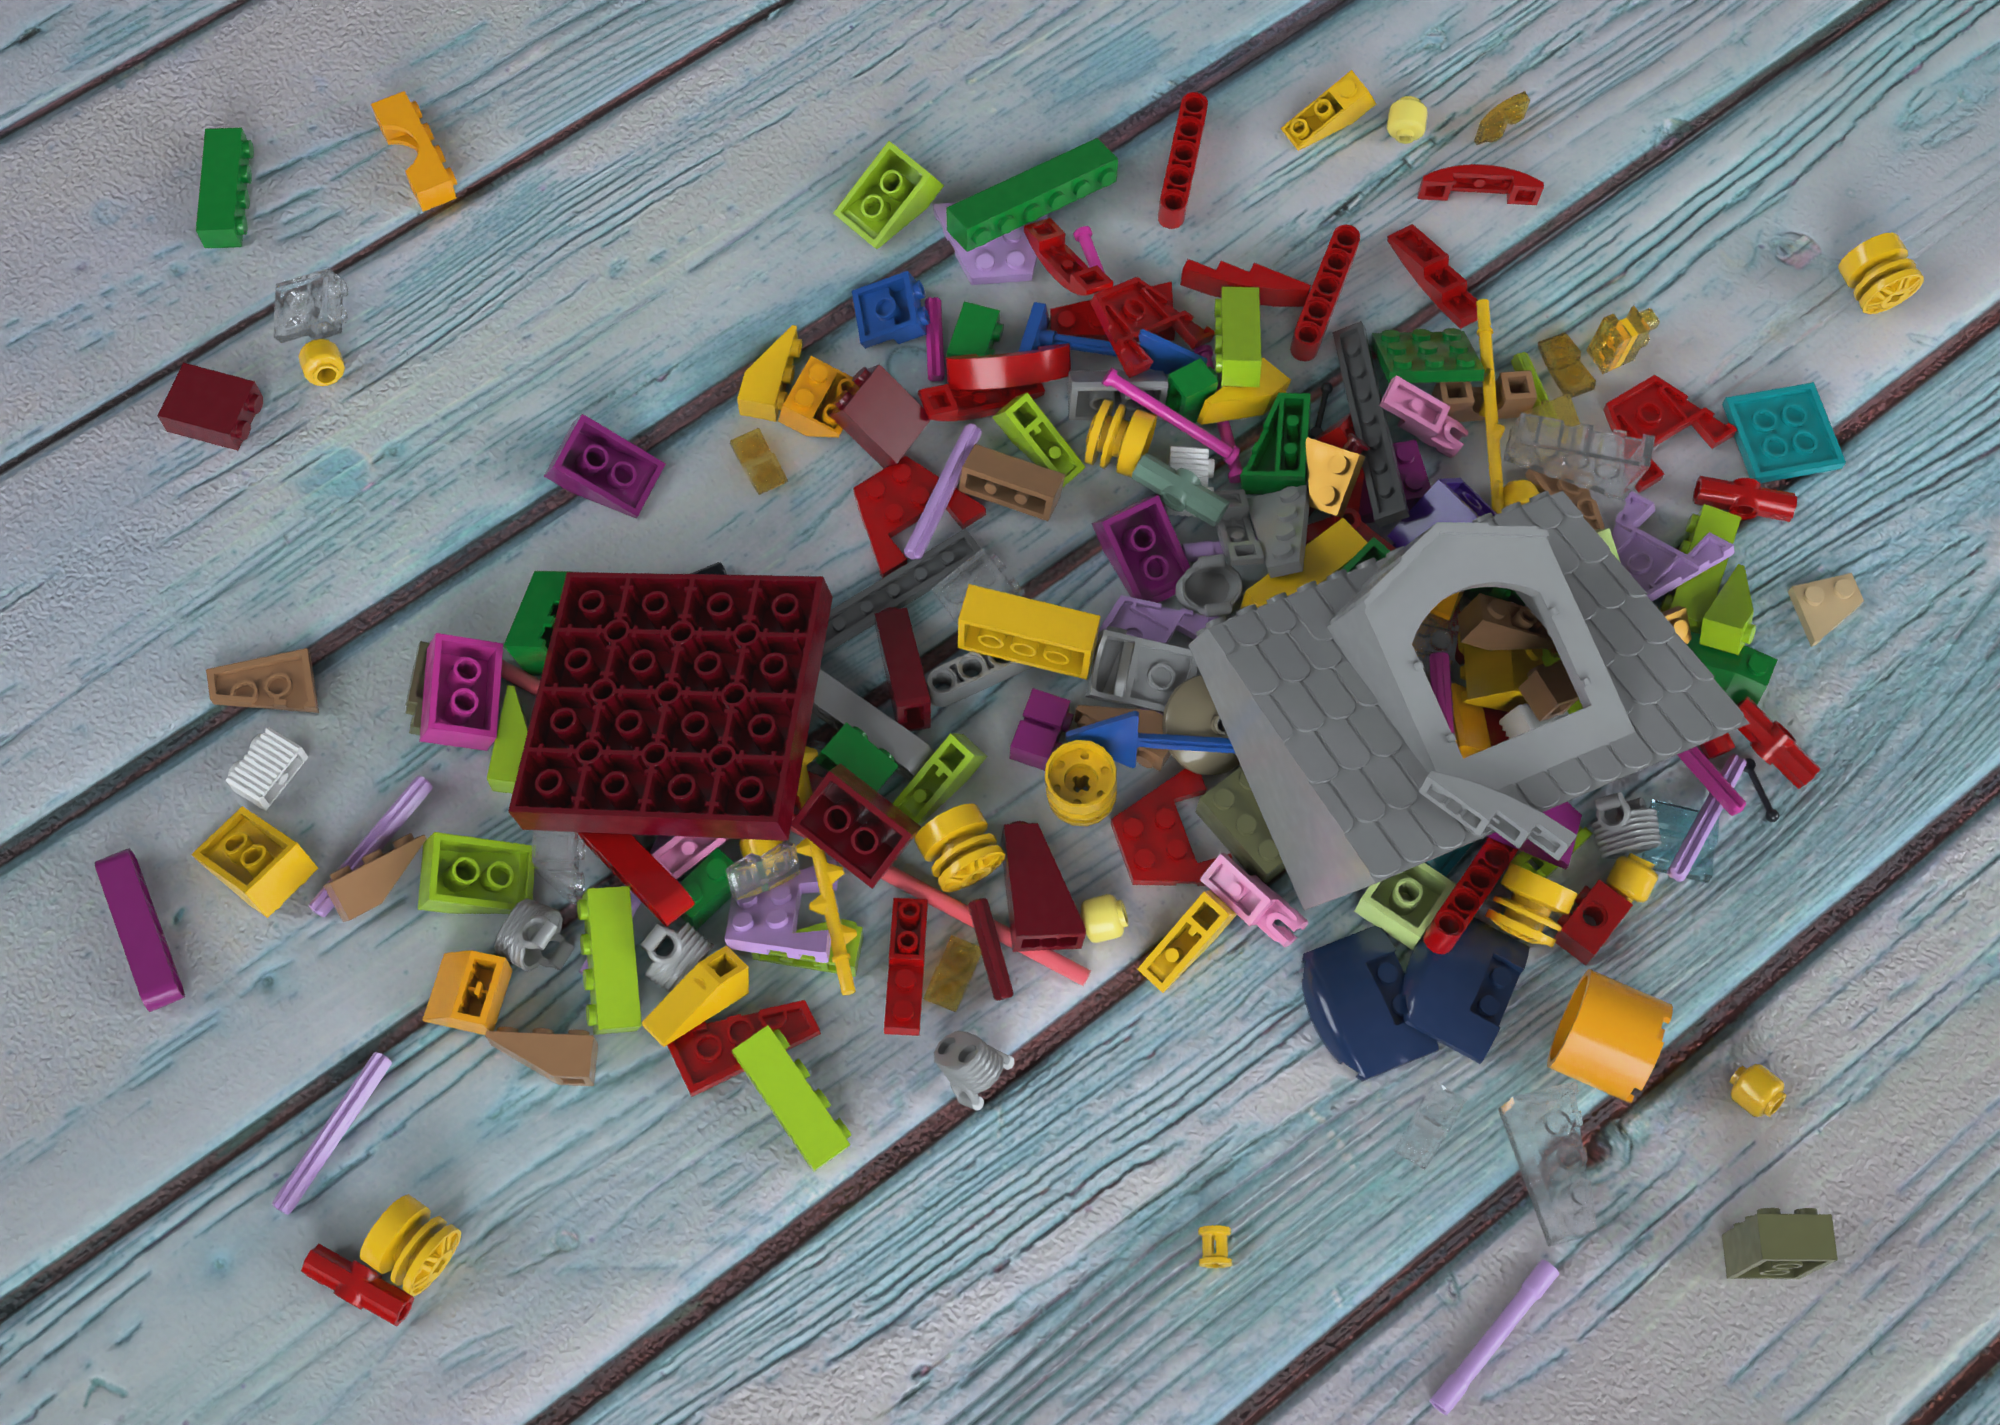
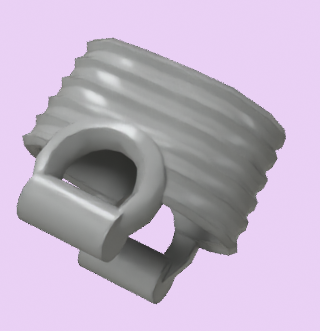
M1223 554L1198 557L1193 566L1178 580L1175 594L1182 606L1189 610L1198 611L1206 617L1231 614L1232 606L1236 604L1242 595L1243 582L1240 573L1226 563Z
M1618 792L1595 799L1598 820L1594 821L1591 827L1595 834L1594 838L1597 840L1598 850L1601 852L1600 856L1603 859H1616L1620 856L1627 857L1629 853L1635 855L1655 849L1662 844L1660 841L1659 823L1657 821L1658 811L1653 808H1646L1642 797L1626 802L1623 794ZM1617 808L1616 823L1609 822L1605 817L1604 811Z
M528 898L517 903L510 912L496 936L494 946L498 956L505 957L507 961L512 962V964L527 972L537 968L539 965L561 970L574 947L560 935L563 920L560 911ZM549 941L559 942L560 944L550 960L545 959L542 956V951Z
M685 922L677 932L656 924L641 943V948L647 952L650 960L653 962L646 971L645 977L650 978V981H654L656 985L659 984L661 988H665L667 992H671L697 963L705 959L714 944L710 943L709 939H705L704 935H701L699 930H695L694 926H691L689 922ZM665 939H670L674 944L673 951L667 956L657 955L655 952Z
M955 1031L946 1035L938 1043L934 1051V1063L937 1064L949 1080L958 1103L977 1111L982 1109L984 1105L983 1098L978 1096V1094L989 1089L998 1080L1003 1069L1009 1070L1014 1065V1058L987 1045L976 1035L964 1031Z

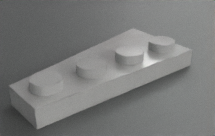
M1291 486L1284 488L1282 491L1247 498L1250 516L1262 547L1270 578L1302 572L1309 516L1308 486Z

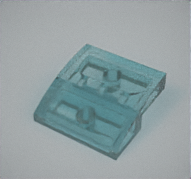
M1652 799L1649 808L1658 811L1657 821L1659 823L1658 827L1662 844L1655 849L1642 852V858L1655 864L1653 870L1667 874L1672 861L1700 810ZM1719 817L1686 876L1687 879L1704 883L1710 882L1713 876L1714 848L1718 843Z

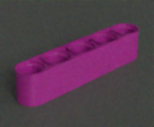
M127 848L95 861L97 875L144 1006L149 1012H152L185 998L181 980L141 868L133 851Z

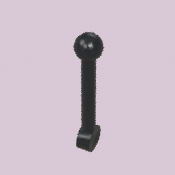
M1329 382L1321 385L1323 394L1315 427L1310 431V438L1312 439L1323 432L1321 425L1328 395L1333 391V385Z
M1746 758V766L1743 771L1749 774L1766 809V819L1769 822H1775L1779 819V813L1772 808L1754 771L1756 767L1755 761L1751 758Z

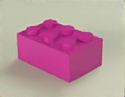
M440 633L434 635L427 647L419 742L484 751L489 749L497 738L503 643Z

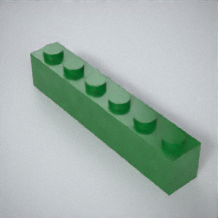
M1095 138L947 207V231L967 252L985 245L987 242L1008 234L1025 224L1033 222L1116 182L1118 158L1098 138Z

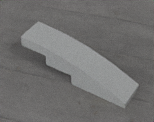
M1431 771L1419 790V793L1478 836H1481L1486 828L1490 827L1517 848H1520L1526 839H1529L1558 861L1577 836L1544 813L1504 793L1469 780Z

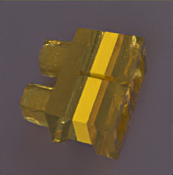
M1635 306L1631 307L1626 318L1618 320L1615 314L1606 316L1602 319L1595 333L1596 335L1592 338L1586 351L1602 374H1605L1633 361L1640 348L1647 346L1650 340V331L1656 329L1660 321L1651 308L1639 312Z

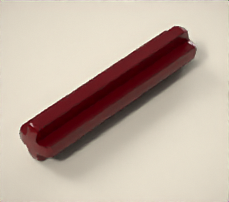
M986 898L973 900L968 903V908L993 998L995 1001L1011 998L1014 995L989 902Z

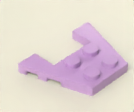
M957 202L933 204L934 216L936 220H939L947 241L949 240L953 246L955 256L971 285L1032 281L1038 257L1024 233L1025 225L967 252L947 231L946 208ZM1048 214L1028 224L1047 219Z
M1633 491L1628 493L1622 512H1619L1615 520V528L1612 532L1621 564L1645 590L1647 597L1651 601L1734 554L1733 544L1710 532L1688 554H1685L1638 529L1655 512L1654 502Z
M1120 595L1100 627L1098 635L1103 629L1107 630V627L1111 626L1127 630V635L1167 644L1176 630L1192 639L1197 638L1196 632L1205 628L1206 623L1219 616L1206 617L1194 614L1193 610L1162 607L1161 603Z
M836 860L827 861L830 864L838 866V862ZM814 866L732 891L724 938L726 945L732 950L766 955L769 954L770 950L786 952L788 958L800 959L802 955L814 956L816 962H829L831 947L829 930L796 933L801 895L820 892ZM838 880L832 884L834 891L837 890Z

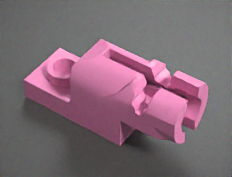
M1397 375L1391 379L1379 406L1401 418L1397 425L1398 427L1417 437L1428 446L1436 447L1438 452L1447 457H1454L1464 445L1459 440L1462 436H1468V430L1460 422L1447 415L1450 406Z
M675 836L654 852L652 856L677 880L731 838Z
M1221 853L1199 879L1249 926L1257 925L1271 939L1279 942L1283 947L1291 945L1297 937L1287 927L1277 926L1275 924L1277 919L1287 925L1293 932L1299 928L1303 930L1308 925L1309 921L1296 909L1292 908L1285 899L1268 887L1256 875H1248L1226 853Z

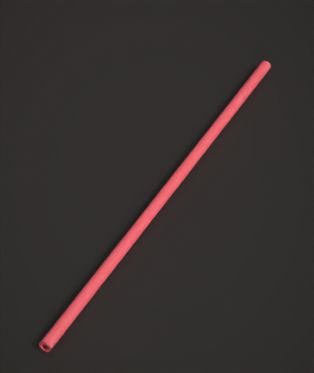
M502 660L501 678L537 696L540 679ZM791 826V832L803 838H806L803 834H801L799 831H797L794 827ZM891 866L881 878L918 899H928L929 905L974 928L968 905L894 866ZM994 920L999 942L1012 948L1010 928ZM1053 950L1018 951L1084 986L1091 973V970Z

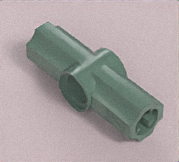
M1148 453L1141 457L1132 473L1133 480L1159 494L1160 499L1167 507L1178 512L1186 510L1213 527L1218 525L1229 507L1230 501L1202 486L1200 479L1194 473L1184 468L1175 470Z

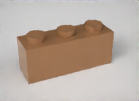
M975 444L962 466L958 491L1049 521L1060 499L1065 474Z

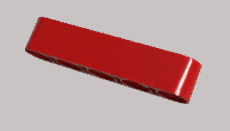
M1190 92L1183 96L1158 210L1159 223L1168 229L1179 228L1185 220L1208 108L1207 98L1198 92Z
M1340 225L1334 230L1295 327L1290 351L1292 356L1299 361H1310L1317 355L1348 277L1360 242V233L1352 225Z
M577 832L589 849L625 886H630V891L664 926L668 927L695 905L684 887L631 834Z
M1488 837L1426 929L1423 938L1428 949L1436 954H1446L1453 949L1518 849Z

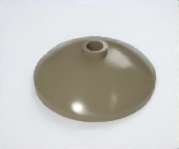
M1202 675L1187 679L1169 697L1163 713V734L1229 738L1224 726L1221 730L1218 729L1217 722L1220 717ZM1168 749L1181 766L1201 775L1223 774L1240 764L1236 753Z

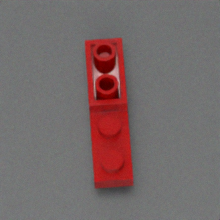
M893 898L884 1034L920 1036L928 899Z

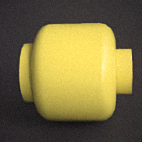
M1401 97L1389 109L1388 133L1402 144H1409L1414 140H1418L1426 131L1427 107L1416 97Z
M1111 894L1086 899L1081 904L1080 916L1086 928V935L1093 943L1119 938L1123 935L1124 927L1129 926L1123 901L1117 900Z

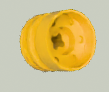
M1883 233L1866 240L1848 252L1838 265L1839 272L1847 286L1855 289L1853 294L1855 299L1859 301L1863 313L1876 314L1893 308L1912 296L1924 282V277L1920 270L1916 269L1914 260L1907 258L1908 250L1896 233Z
M1105 399L1092 419L1086 438L1084 461L1087 464L1094 465L1099 453H1102L1100 468L1105 469L1112 457L1118 458L1116 465L1117 473L1132 478V473L1137 463L1149 451L1158 417L1156 414L1137 409L1130 421L1125 420L1126 406L1124 404H1120L1114 416H1111L1114 403L1112 400Z
M1074 740L1062 744L1052 752L1045 767V786L1047 800L1053 813L1060 820L1072 826L1093 825L1099 823L1111 813L1117 797V769L1112 756L1105 748L1092 741ZM1086 786L1088 787V791H1085L1082 788ZM1076 787L1080 788L1081 790L1079 792H1076Z
M973 803L962 804L939 814L927 822L914 837L915 843L925 861L935 862L931 867L932 874L938 878V884L944 892L958 891L982 880L997 869L1005 859V853L997 845L995 835L990 833L984 834L988 829V823L978 806Z
M1510 863L1501 884L1513 893L1512 897L1508 899L1494 896L1492 900L1506 907L1504 914L1502 915L1488 908L1485 916L1507 933L1531 944H1542L1553 948L1556 940L1543 934L1542 931L1545 926L1559 932L1561 931L1562 927L1549 918L1552 911L1569 914L1578 894L1545 877Z
M407 1194L393 1202L373 1225L360 1250V1259L381 1274L392 1270L391 1281L397 1286L403 1285L402 1289L413 1297L428 1288L444 1270L457 1249L461 1239V1231L452 1224L446 1226L447 1221L441 1216L434 1217L429 1221L431 1210L410 1194Z

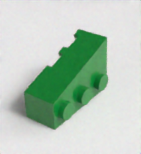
M1278 393L1263 425L1264 429L1258 442H1255L1252 455L1240 474L1241 489H1244L1245 494L1264 495L1282 491L1284 488L1291 486L1307 485L1305 441L1307 437L1310 438L1311 393Z
M534 571L503 645L522 669L531 675H542L566 574L571 571Z

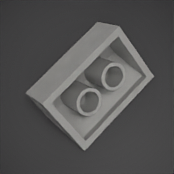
M1088 369L1069 371L1067 385L1069 420H1092L1105 399L1112 400L1114 403L1111 416H1114L1120 404L1126 406L1125 420H1130L1137 409L1153 413L1112 386H1104L1102 381L1108 371H1090ZM1116 369L1118 371L1117 375L1161 403H1166L1168 380L1164 371L1149 369L1129 378L1125 371ZM1157 415V420H1163L1161 417Z

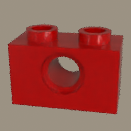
M1600 879L1592 889L1585 885L1574 901L1578 904V907L1572 914L1569 912V914H1563L1559 918L1557 923L1562 929L1553 938L1556 940V944L1585 966L1595 956L1633 906L1631 902ZM1583 915L1591 916L1595 920L1596 926L1587 924L1583 919Z

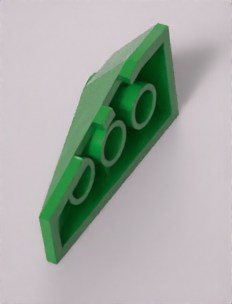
M1691 632L1692 639L1688 642L1687 646L1713 674L1714 680L1737 705L1748 696L1758 705L1768 686L1778 659L1745 645L1739 655L1699 644L1701 634Z

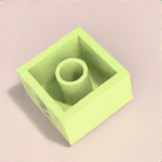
M1423 863L1369 886L1354 912L1373 925L1382 928L1385 933L1413 950L1456 886V883L1426 863Z

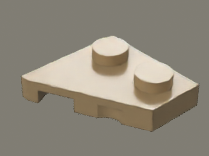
M1852 573L1792 586L1788 591L1811 647L1816 646L1822 638L1831 630H1834L1864 602Z

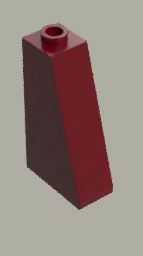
M889 607L879 613H874L875 629L895 721L910 732L931 728V701L908 609Z
M1025 821L1004 824L1000 841L1001 848L1005 853L1003 868L1013 952L1082 949L1086 936L1085 925L1039 824L1027 823Z

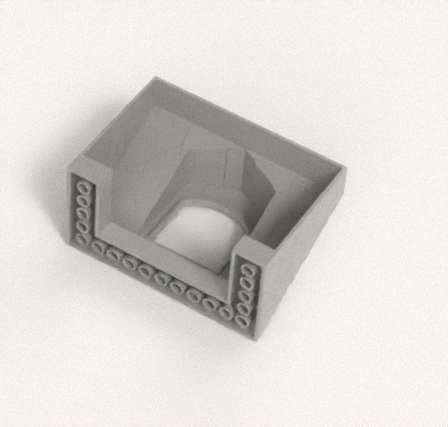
M1548 491L1542 492L1530 498V502L1523 505L1520 502L1513 503L1501 510L1502 513L1492 516V513L1485 514L1473 520V523L1437 522L1408 545L1390 551L1386 554L1385 558L1379 561L1371 558L1356 566L1357 569L1348 573L1346 569L1337 571L1327 576V580L1318 585L1316 581L1306 583L1298 587L1297 592L1289 596L1286 595V592L1280 593L1266 600L1267 603L1258 608L1255 604L1249 605L1237 611V615L1226 620L1225 616L1213 619L1205 624V628L1196 632L1197 638L1188 644L1304 911L1381 882L1495 833L1494 830L1487 827L1482 835L1478 836L1419 793L1421 786L1431 771L1475 782L1504 793L1540 812H1544L1750 724L1740 708L1714 680L1713 674L1675 632L1673 625L1647 597L1645 590L1612 554L1609 546L1584 519L1582 512L1563 491L1550 495ZM1478 587L1511 589L1519 595L1546 628L1583 709L1463 758L1456 744L1455 734L1451 732L1423 670L1425 667L1422 661H1419L1412 642L1423 620L1443 599L1457 592Z

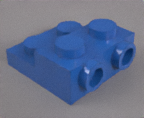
M909 271L852 290L860 343L865 349L892 339L901 344L927 335L925 326L930 324V317L925 306L921 305L920 300L926 297L925 290L921 281H916Z

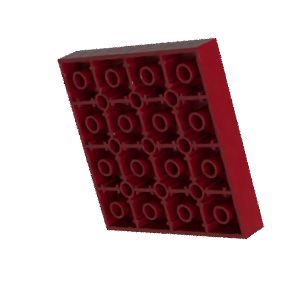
M567 572L508 810L510 815L522 830L788 841L833 599L824 577Z

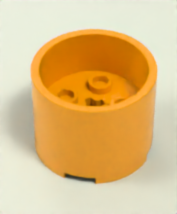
M1588 969L1577 984L1562 1015L1551 1044L1547 1067L1625 1102L1632 1103L1634 1095L1631 1092L1634 1088L1642 1091L1664 1045L1662 1040L1665 1029L1661 1027L1663 1022L1669 1024L1671 1021L1673 1006L1654 996Z

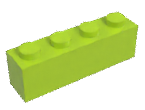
M1222 287L1221 299H1215L1214 307L1215 372L1221 373V386L1260 387L1262 355L1259 287Z
M1704 504L1697 515L1692 513L1685 529L1690 535L1688 541L1683 540L1679 551L1688 554L1709 532L1733 544L1741 517ZM1729 557L1674 588L1670 594L1666 593L1660 605V612L1677 606L1685 607L1687 609L1690 631L1701 634L1703 617L1717 596Z
M630 886L589 888L582 895V899H578L577 902L578 919L584 920L585 934L580 936V949L582 955H587L588 969L583 970V985L585 991L590 990L591 1004L586 1005L587 1025L593 1026V1035L634 1032L642 1027Z
M767 1025L732 1049V1054L809 1167L815 1172L851 1145L847 1139L852 1135L840 1118L834 1121L826 1109L831 1104L821 1089L818 1088L813 1091L806 1081L810 1074L801 1060L798 1058L793 1062L786 1052L790 1045L781 1031L777 1029L773 1032L769 1025Z

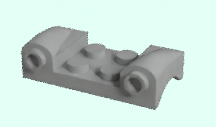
M1108 626L1107 630L1103 629L1100 631L1086 697L1164 713L1166 703L1173 691L1187 679L1201 675L1190 649L1127 635V630Z

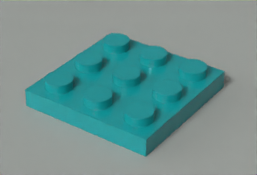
M1814 382L1726 397L1722 406L1728 422L1737 428L1734 438L1750 478L1760 483L1838 470L1842 469L1846 464Z

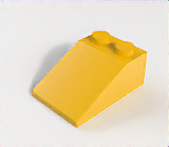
M243 806L191 854L242 900L266 918L279 909L318 869L297 842Z

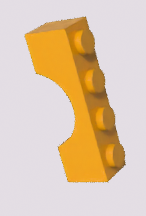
M405 91L372 103L371 107L376 121L388 145H405L418 152L414 163L405 170V173L422 211L424 212L456 199L453 186L458 184L450 167L444 168L442 163L446 162L440 146L432 145L431 141L434 140L428 123L422 124L419 120L423 116L417 102H410Z

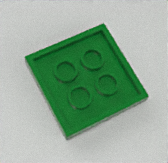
M1447 328L1442 332L1415 329L1413 332L1400 333L1396 330H1384L1382 333H1372L1371 345L1388 383L1396 375L1409 383L1484 381L1485 369L1464 331L1456 328Z

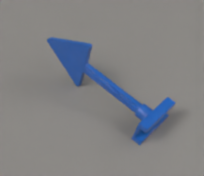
M1033 303L1018 352L1038 350V347L1068 343L1070 344V350L1117 357L1110 341L1057 334V331L1047 330L1050 321L1046 304ZM1141 329L1139 332L1140 347L1154 361L1149 369L1164 371L1165 374H1169L1199 358H1202L1207 365L1208 359L1144 329Z
M1138 711L1128 712L1067 731L1065 738L1070 742L1074 740L1092 741L1104 747L1114 761L1130 768L1136 767L1138 747L1235 753L1229 738L1139 733Z

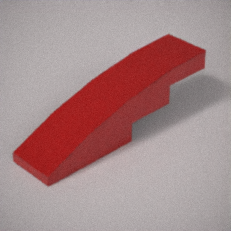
M1413 224L1387 236L1388 243L1422 290L1455 325L1462 329L1478 320L1476 301L1478 300L1467 291V280L1449 266V255Z
M1187 259L1183 267L1180 285L1219 298H1221L1222 287H1259L1260 305L1273 307H1304L1311 288L1310 284L1257 263H1253L1250 271H1246L1220 261L1215 270L1190 259Z

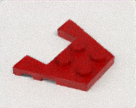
M1134 277L1094 294L1090 302L1129 378L1149 370L1154 362L1137 343L1141 329L1156 334L1172 327L1192 350L1211 342L1215 336L1214 330L1206 326L1203 329L1192 321L1194 316L1187 311L1178 312L1168 305L1169 299L1139 277Z
M1656 375L1651 376L1607 402L1603 409L1638 493L1656 484L1664 476L1663 471L1646 453L1648 450L1690 425L1711 449L1727 441L1737 432L1735 426L1729 422L1727 425L1723 424L1713 417L1715 413L1706 407L1700 409L1687 400L1689 396Z
M907 456L902 457L897 464L886 467L853 488V494L882 579L907 564V558L891 538L918 522L939 480L937 475ZM955 488L946 510L963 530L986 515V508Z
M1185 768L1111 819L1110 824L1132 885L1176 886L1177 884H1197V886H1206L1199 879L1216 858L1197 863L1175 805L1177 802L1206 793L1207 789L1201 774L1193 773ZM1231 853L1227 854L1233 860Z

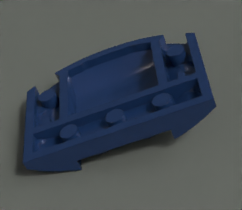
M1473 917L1449 953L1436 954L1425 945L1422 936L1410 956L1404 975L1402 997H1406L1409 1012L1403 1015L1404 1023L1481 1064L1501 1028L1499 1027L1519 976L1525 969L1530 947Z
M1372 926L1306 952L1302 957V963L1305 962L1303 979L1301 981L1302 991L1312 1024L1332 1056L1340 1064L1344 1062L1347 1066L1358 1072L1359 1074L1356 1075V1078L1362 1082L1439 1051L1437 1040L1404 1023L1403 1015L1409 1013L1406 997H1402L1405 973L1396 957L1394 945L1383 929L1377 926Z

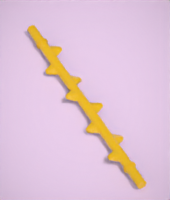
M1480 299L1476 301L1478 319L1476 334L1479 336L1480 360L1485 372L1484 381H1482L1484 402L1479 410V416L1485 417L1492 509L1499 514L1505 508L1500 439L1505 431V427L1498 424L1492 347L1493 328H1491L1489 300Z
M807 746L805 747L797 791L801 808L813 794L807 765L818 757L817 749ZM805 838L796 845V851L799 854L812 857L820 895L809 903V910L825 916L827 929L831 937L832 962L836 966L842 995H851L856 990L849 963L851 957L847 953L846 945L857 937V931L841 924L832 885L844 875L843 867L828 863L826 853L808 838Z

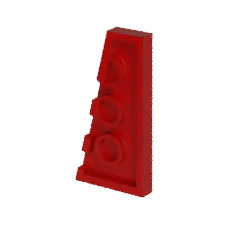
M1172 282L1151 286L1169 299L1167 304L1173 307ZM1091 300L1050 309V330L1057 331V334L1109 341L1090 304ZM1170 327L1155 335L1168 341H1174L1175 330Z
M801 1000L760 1009L759 1012L742 1016L741 1014L727 1017V1019L711 1023L703 1022L668 1044L669 1051L691 1097L744 1072L733 1056L732 1049L767 1025H769L773 1032L779 1029L790 1045L786 1051L820 1035V1029L806 1001Z

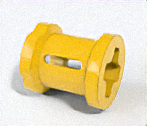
M1209 1225L1198 1228V1235L1202 1236V1258L1199 1259L1200 1267L1226 1268L1232 1266V1259L1228 1258L1227 1236L1231 1234L1230 1227ZM1214 1240H1216V1253H1215V1254H1214Z

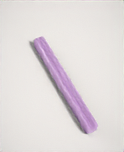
M970 423L964 426L904 549V554L911 560L922 558L960 480L962 466L982 435V430L975 424Z
M1737 754L1730 755L1721 771L1722 776L1733 788L1746 766V760L1740 758ZM1709 793L1667 871L1668 876L1674 878L1677 882L1685 880L1723 809L1722 805L1711 793Z
M417 776L339 869L349 865L351 870H354L364 864L361 859L362 857L378 849L382 850L433 788L431 783L424 777ZM323 887L309 903V907L317 915L326 917L333 909L334 904Z
M379 1052L372 1054L273 1200L272 1205L276 1209L288 1215L294 1210L391 1066L392 1061L387 1056Z

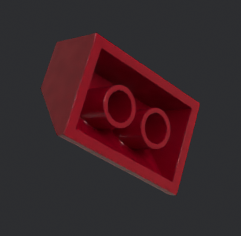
M838 764L826 774L791 824L792 827L872 889L921 829L918 823L842 764Z

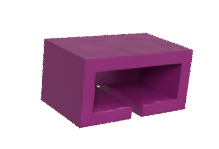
M1033 688L1023 712L1024 720H1020L1011 743L1009 759L1045 771L1046 763L1052 752L1063 744L1059 742L1062 732L1066 733L1070 730L1074 714L1069 713L1071 701Z

